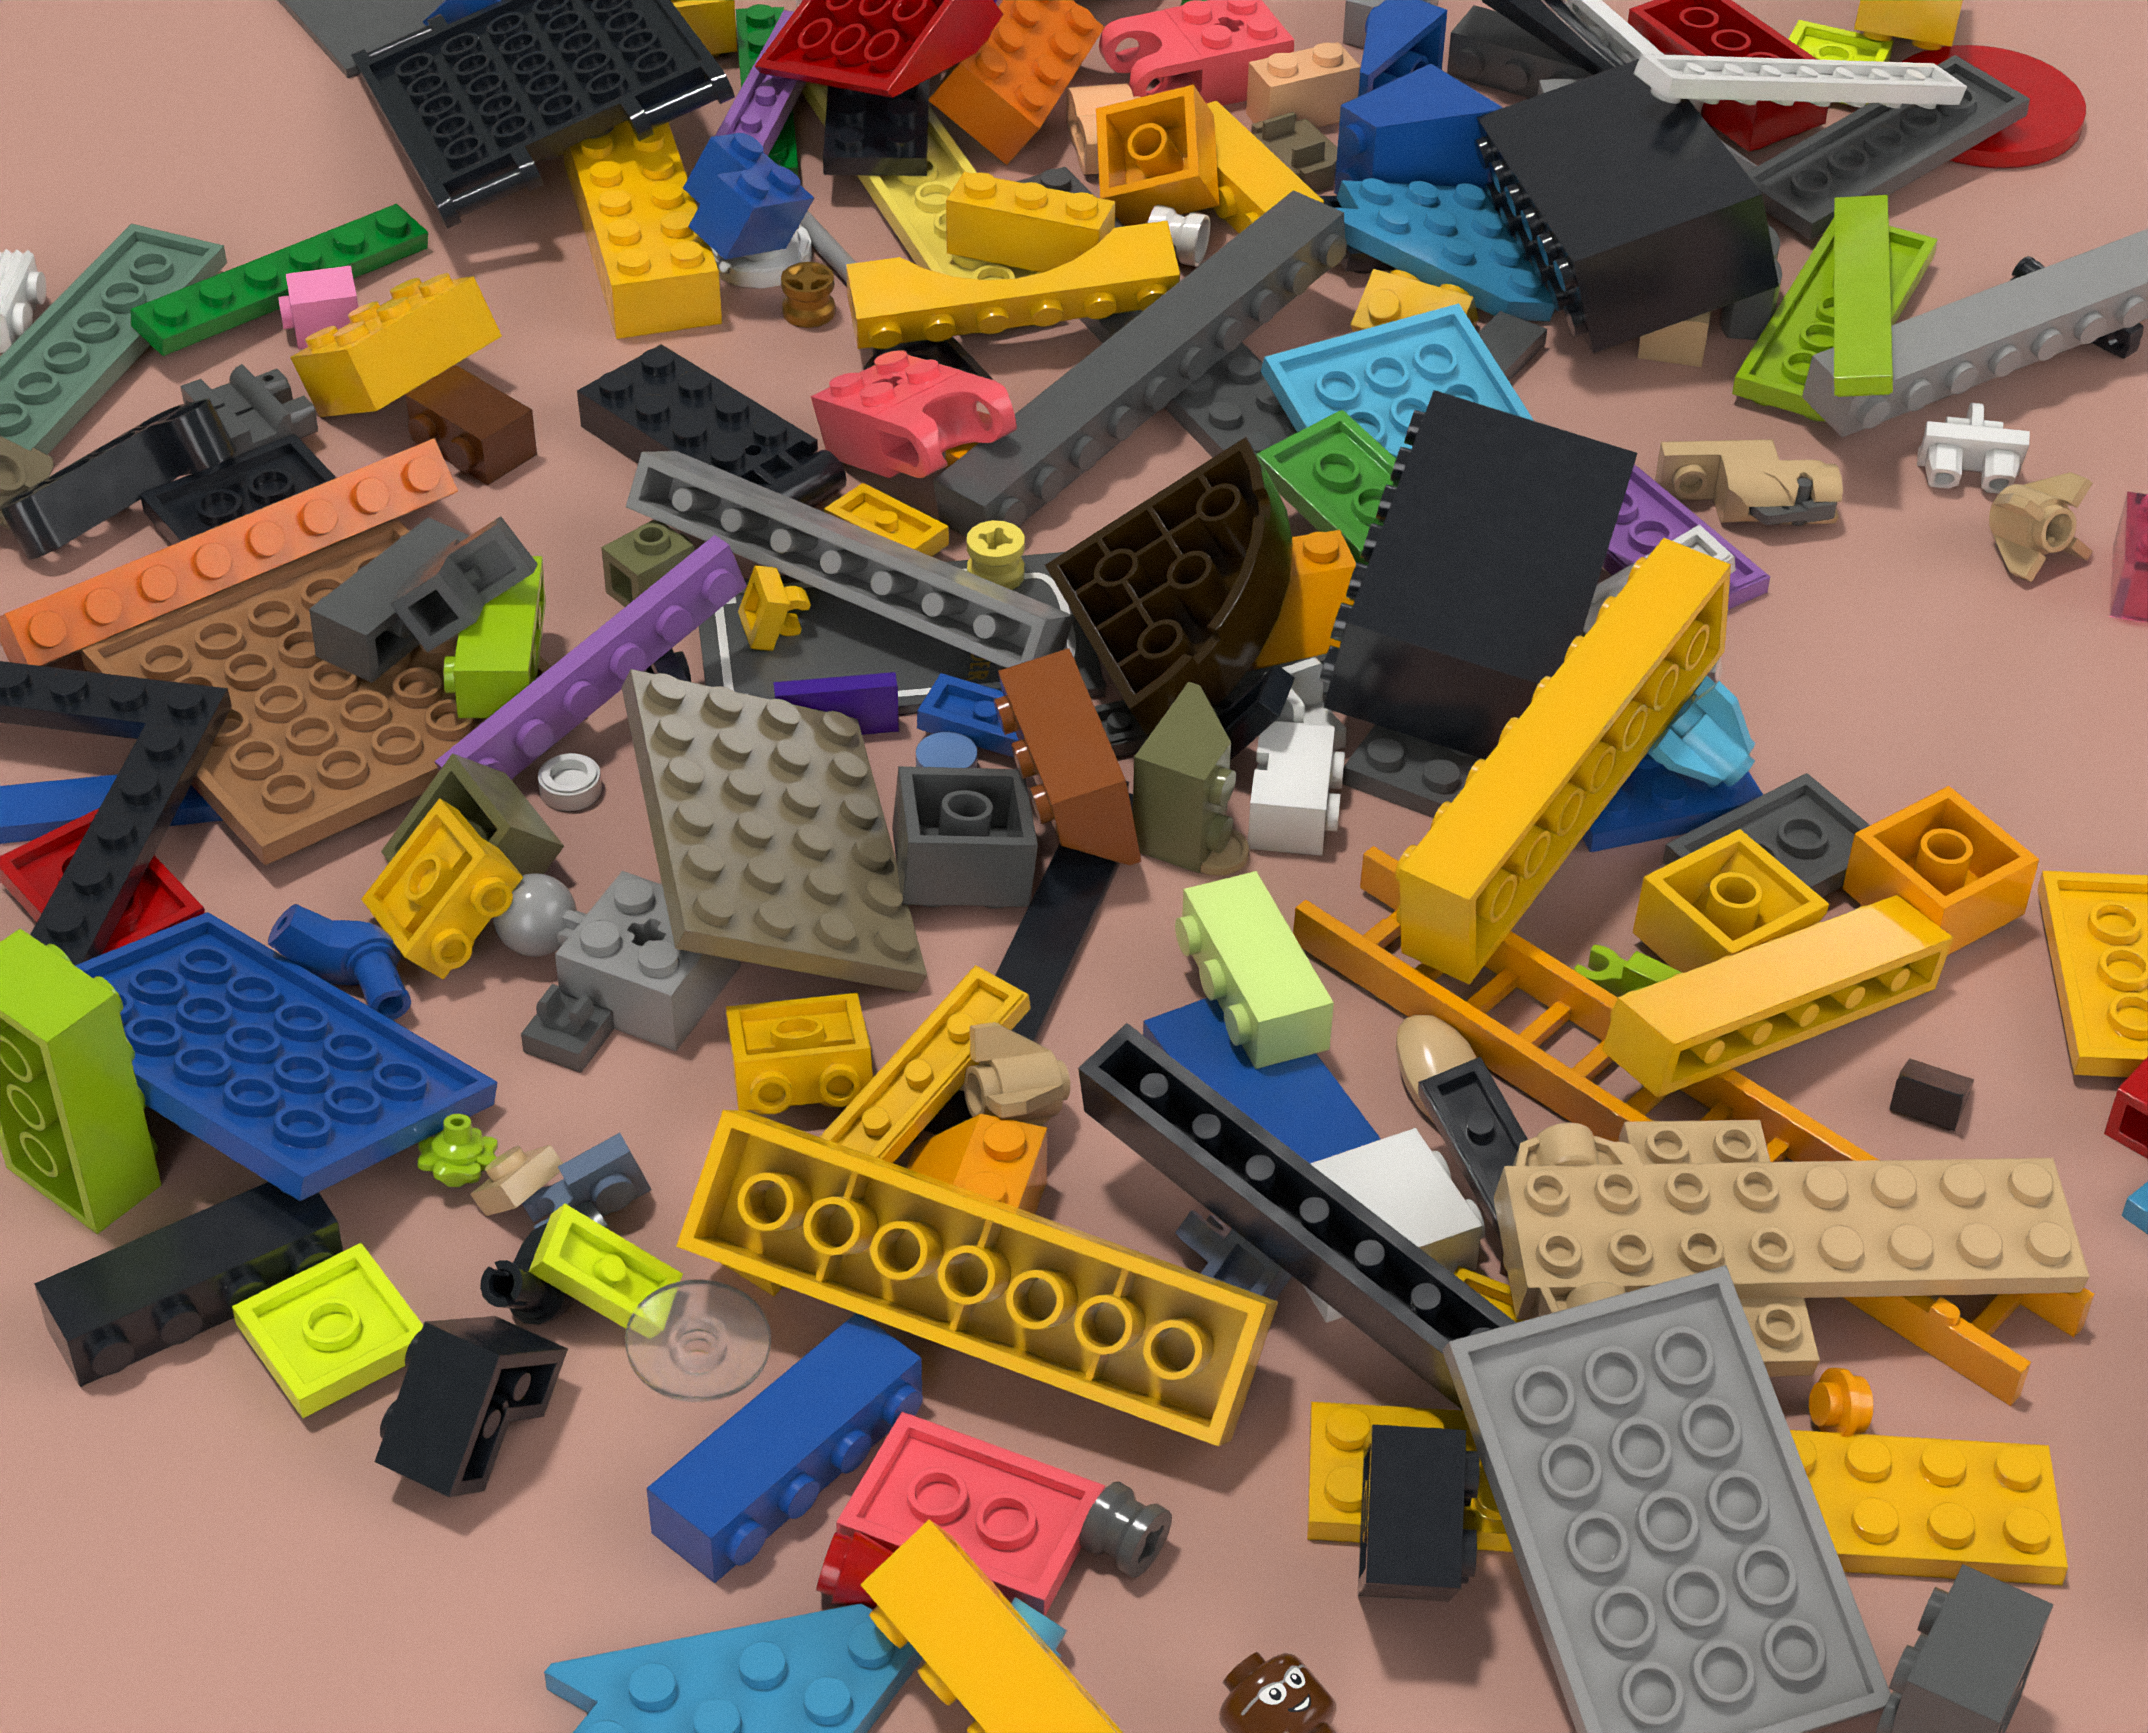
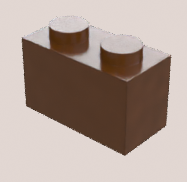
M457 365L405 395L409 417L408 431L412 440L419 445L435 438L444 460L453 464L459 471L468 473L487 486L537 455L532 409Z

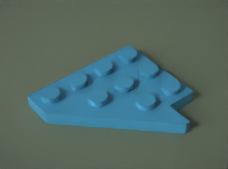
M860 1603L551 1663L544 1671L548 1691L588 1713L573 1733H867L923 1658L910 1642H907L901 1649L894 1645L870 1618L869 1613L873 1610Z

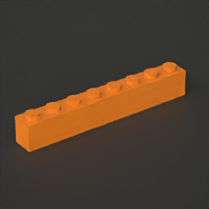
M433 438L0 616V643L9 662L38 666L48 665L77 653L84 647L439 502L458 492V489L437 442Z

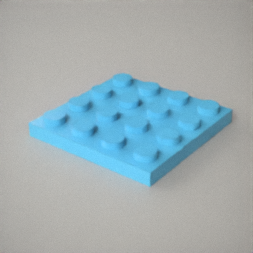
M1459 303L1265 356L1261 368L1262 375L1297 432L1343 410L1395 458H1397L1400 447L1412 449V446L1405 444L1404 441L1414 410L1426 412L1433 390L1533 420Z

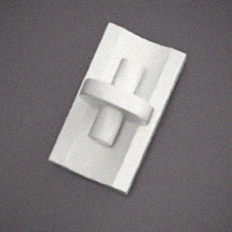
M1970 403L1966 418L1947 416L1945 423L1927 421L1923 441L1917 453V466H1925L1930 487L1950 489L1959 485L1962 470L1982 472L1981 488L1987 493L1999 494L2006 487L2013 485L2016 476L2019 475L2029 447L2030 431L2003 429V422L1984 420L1983 404Z

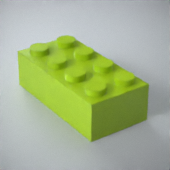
M20 928L0 942L1 1151L7 1169L93 1232L99 1234L162 1186L155 1160L158 1148L148 1131L143 1110L146 1108L145 1096L137 1085L132 1061L135 1059V1052L125 1036L120 1012L123 1010V1003L118 992L107 980L100 976L92 978L73 965L68 956L54 944L45 946Z

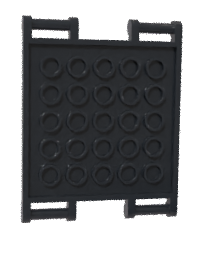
M501 0L450 24H447L443 16L439 14L428 19L429 25L368 53L365 49L351 54L362 80L366 83L447 229L462 223L460 217L527 187L530 192L543 186L544 184L535 162L557 158L568 147L585 139L603 137L620 123L628 121L635 136L641 141L654 135L653 129L716 100L719 104L735 98L725 72L671 0Z

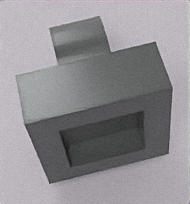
M552 984L536 1005L537 1014L521 1033L523 1052L581 1073L614 1030L613 1011L593 1004L590 997L582 994L578 999L561 993L559 986Z

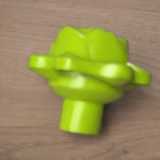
M464 1114L449 1115L444 1119L442 1131L436 1133L434 1137H428L418 1142V1148L421 1152L417 1159L418 1168L423 1171H432L434 1178L440 1180L448 1187H461L466 1183H477L482 1176V1171H485V1168L497 1158L494 1154L498 1149L497 1139L487 1136L482 1137L481 1130L472 1127L471 1119Z

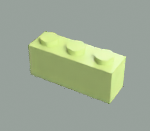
M1257 871L1183 889L1182 917L1177 918L1175 921V932L1179 947L1185 956H1193L1199 967L1201 984L1209 1000L1217 999L1224 1012L1225 1025L1230 1040L1235 1046H1243L1254 1068L1258 1069L1330 1050L1334 1002Z

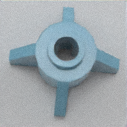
M1706 675L1647 753L1656 762L1663 764L1668 770L1704 781L1711 788L1717 786L1722 781L1730 787L1738 782L1753 766L1755 760L1749 754L1754 748L1755 742L1750 737L1737 697L1720 681L1715 683Z

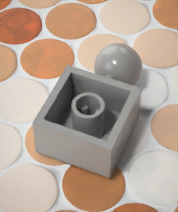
M622 871L588 914L577 911L571 892L559 880L539 873L522 875L523 879L512 891L513 899L508 910L502 915L493 918L499 938L511 950L532 957L544 956L557 951L555 953L558 985L561 993L578 999L582 994L590 997L593 1004L613 1011L614 1029L674 1051L678 1050L741 966L739 960L675 949L662 884Z

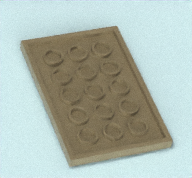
M630 669L621 688L675 949L917 993L927 977V972L909 906L902 904L903 896L900 892L897 862L858 719L848 717L837 711H820L793 705L782 699L770 700L738 693L723 686L711 687L679 680L668 674H652Z

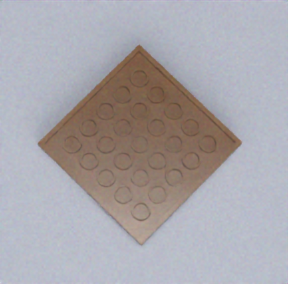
M397 518L80 649L84 668L88 672L228 688L232 708L191 785L264 865H268L422 795L439 772L435 761L488 719L458 718L455 693H445L444 660L445 656H455L458 634L428 653L419 644L372 683L315 655L309 609L321 598L327 596L354 575L361 567L367 565L400 537L409 532ZM541 656L539 658L537 678L552 667Z

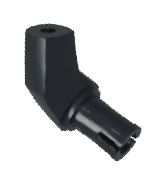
M590 1200L573 1208L610 1230ZM547 1223L530 1232L522 1243L514 1262L508 1260L496 1261L494 1263L498 1270L488 1266L481 1278L480 1289L484 1299L495 1307L509 1308L513 1316L524 1324L540 1325L552 1321L566 1313L575 1300L568 1294L528 1272Z

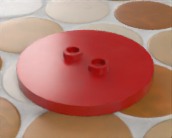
M1953 45L1952 47L1943 46L1939 50H1925L1902 61L1908 63H1934L1938 65L1956 55L2030 98L2027 116L1949 161L1984 168L2031 166L2062 155L2073 147L2081 135L2086 116V103L2081 91L2064 73L2039 59L1997 47Z

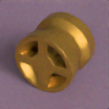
M800 262L787 267L782 272L781 288L783 293L787 295L782 302V313L788 323L797 327L813 328L825 325L834 318L836 313L835 301L830 293L833 291L835 283L833 271L829 267L817 262Z

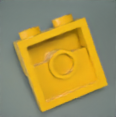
M439 798L361 900L384 931L391 936L394 941L393 943L405 958L444 980L452 969L461 967L469 960L475 939L491 918L498 917L508 910L513 899L512 891L523 879V876L498 847L483 839L458 809Z
M858 993L725 1006L734 1086L739 1111L753 1110L759 1114H777L786 1111L790 1106L820 1103L827 1107L848 1106L873 1078L871 1047Z

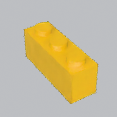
M963 172L946 199L947 254L1041 273L1076 259L1096 246L1115 228V201L1096 198L1089 193H1070L1045 188L1043 185L1033 182L1020 183L999 179L988 173Z

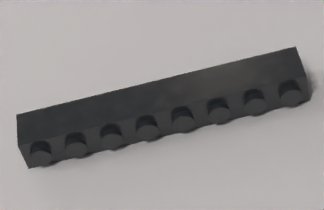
M1128 1023L1119 1029L1078 1068L1085 1113L1463 1410L1442 1349L1449 1341L1516 1323L1514 1320Z

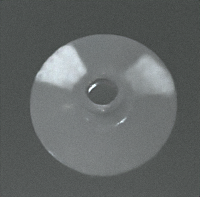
M685 1280L659 1288L639 1303L627 1324L625 1348L628 1361L635 1374L654 1391L680 1401L711 1402L730 1397L742 1391L761 1374L770 1355L771 1331L763 1310L743 1291L731 1285L712 1280ZM703 1352L705 1355H692L690 1353Z

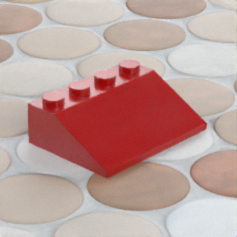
M802 0L756 63L755 68L762 74L893 98L976 54L980 47L988 41L992 30L1004 14L994 0Z

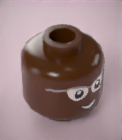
M1255 1652L1239 1663L1223 1680V1684L1230 1693L1221 1706L1219 1721L1228 1733H1336L1330 1725L1336 1713L1334 1698L1302 1660L1293 1654H1279L1266 1661L1259 1652Z

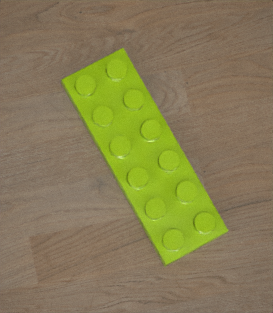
M1834 218L1737 372L1732 391L1733 395L1750 399L1756 404L1774 406L1798 413L1813 421L1825 420L1802 398L1812 356L1834 347ZM1889 226L1891 325L1897 322L1934 258L1938 241L1937 238Z

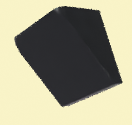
M1909 1058L1896 1080L1889 1109L1955 1131L1971 1092L1974 1079Z

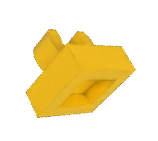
M754 566L738 610L751 649L773 651L779 634L784 636L799 635L802 628L797 614L788 613V611L793 609L809 610L811 606L806 590L798 586L784 587L778 569L775 567Z

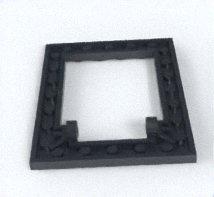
M0 661V723L137 739L30 934L45 946L54 944L68 956L73 965L102 955L232 708L228 688Z

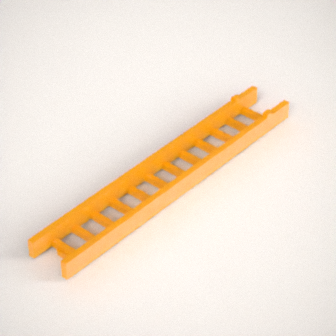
M1374 845L1363 853L1360 888L1396 910L1386 919L1383 918L1362 936L1306 899L1295 907L1293 934L1301 948L1406 1016L1431 1015L1443 1020L1466 1039L1477 1058L1481 1057L1488 1069L1570 1122L1589 1127L1593 1136L1619 1142V1135L1624 1122L1652 1121L1645 1115L1668 1095L1657 1098L1647 1088L1643 1087L1624 1103L1591 1082L1614 1061L1602 1049L1611 1022L1610 1013L1618 997L1512 931L1509 932L1484 965L1497 975L1467 1001H1464L1435 982L1443 972L1424 963L1419 964L1414 969L1384 950L1385 947L1401 935V924L1396 919L1400 905L1399 881L1395 878V872L1399 861ZM1516 987L1550 1007L1520 1034H1516L1486 1015L1489 1010ZM1568 1020L1602 1040L1599 1045L1573 1068H1569L1538 1048ZM1734 1069L1680 1089L1711 1109L1700 1121L1760 1120L1770 1162H1782L1786 1157L1794 1162L1878 1160ZM2083 1288L2078 1293L1998 1294L1972 1323L1959 1316V1308L1941 1296L1937 1301L1930 1298L1932 1295L1842 1298L2011 1406L2021 1395L2031 1362L1992 1338L1991 1335L2021 1304L2074 1338L2084 1327L2095 1294L2086 1288Z

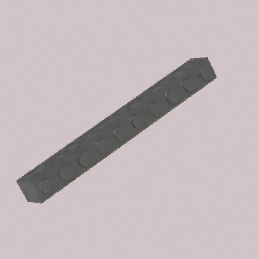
M1294 190L1019 410L1015 414L1017 429L1014 432L993 443H978L933 480L939 521L967 537L972 527L991 520L1009 522L1019 528L1024 521L1047 502L1055 499L1064 488L1082 473L1091 469L1099 459L1121 441L1127 439L1134 430L1157 411L1165 408L1180 392L1194 381L1200 379L1208 369L1226 354L1235 350L1249 335L1264 323L1269 322L1278 311L1295 297L1304 293L1324 273L1338 265L1346 256L1347 248L1344 212Z

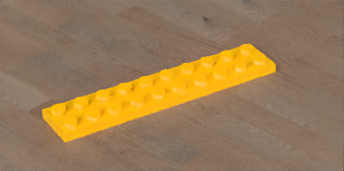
M1311 1401L1307 1539L1360 1543L1363 1449L1372 1424L1466 1430V1450L1477 1451L1464 1411ZM1790 1430L1844 1572L1956 1579L1962 1564L2002 1582L2047 1585L2063 1584L2068 1570L2049 1445L1854 1434L1853 1436L1842 1437L1841 1433ZM1479 1456L1477 1498H1472L1470 1507L1464 1506L1463 1529H1476L1477 1550L1513 1552Z

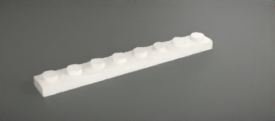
M1641 54L1633 73L1651 87L1650 93L1653 96L1673 104L1680 103L1681 99H1697L1707 104H1718L1719 100H1735L1742 104L1755 105L1757 100L1772 101L1784 106H1792L1794 101H1804L1822 107L1830 106L1831 102H1844L1859 108L1865 107L1867 103H1880L1891 108H1900L1902 104H1915L1923 108L1935 109L1937 105H1959L1967 89L1966 85L1934 63Z

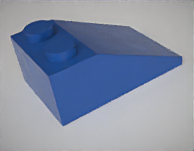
M1385 0L1379 6H1375L1370 11L1365 24L1366 39L1360 69L1358 97L1429 64H1433L1442 70L1448 10L1422 0Z

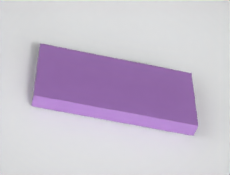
M1634 464L1604 560L1603 568L1614 575L1635 563L1639 558L1652 553L1663 538L1672 541L1700 524L1735 557L1736 571L1730 574L1728 610L1767 593L1770 576Z

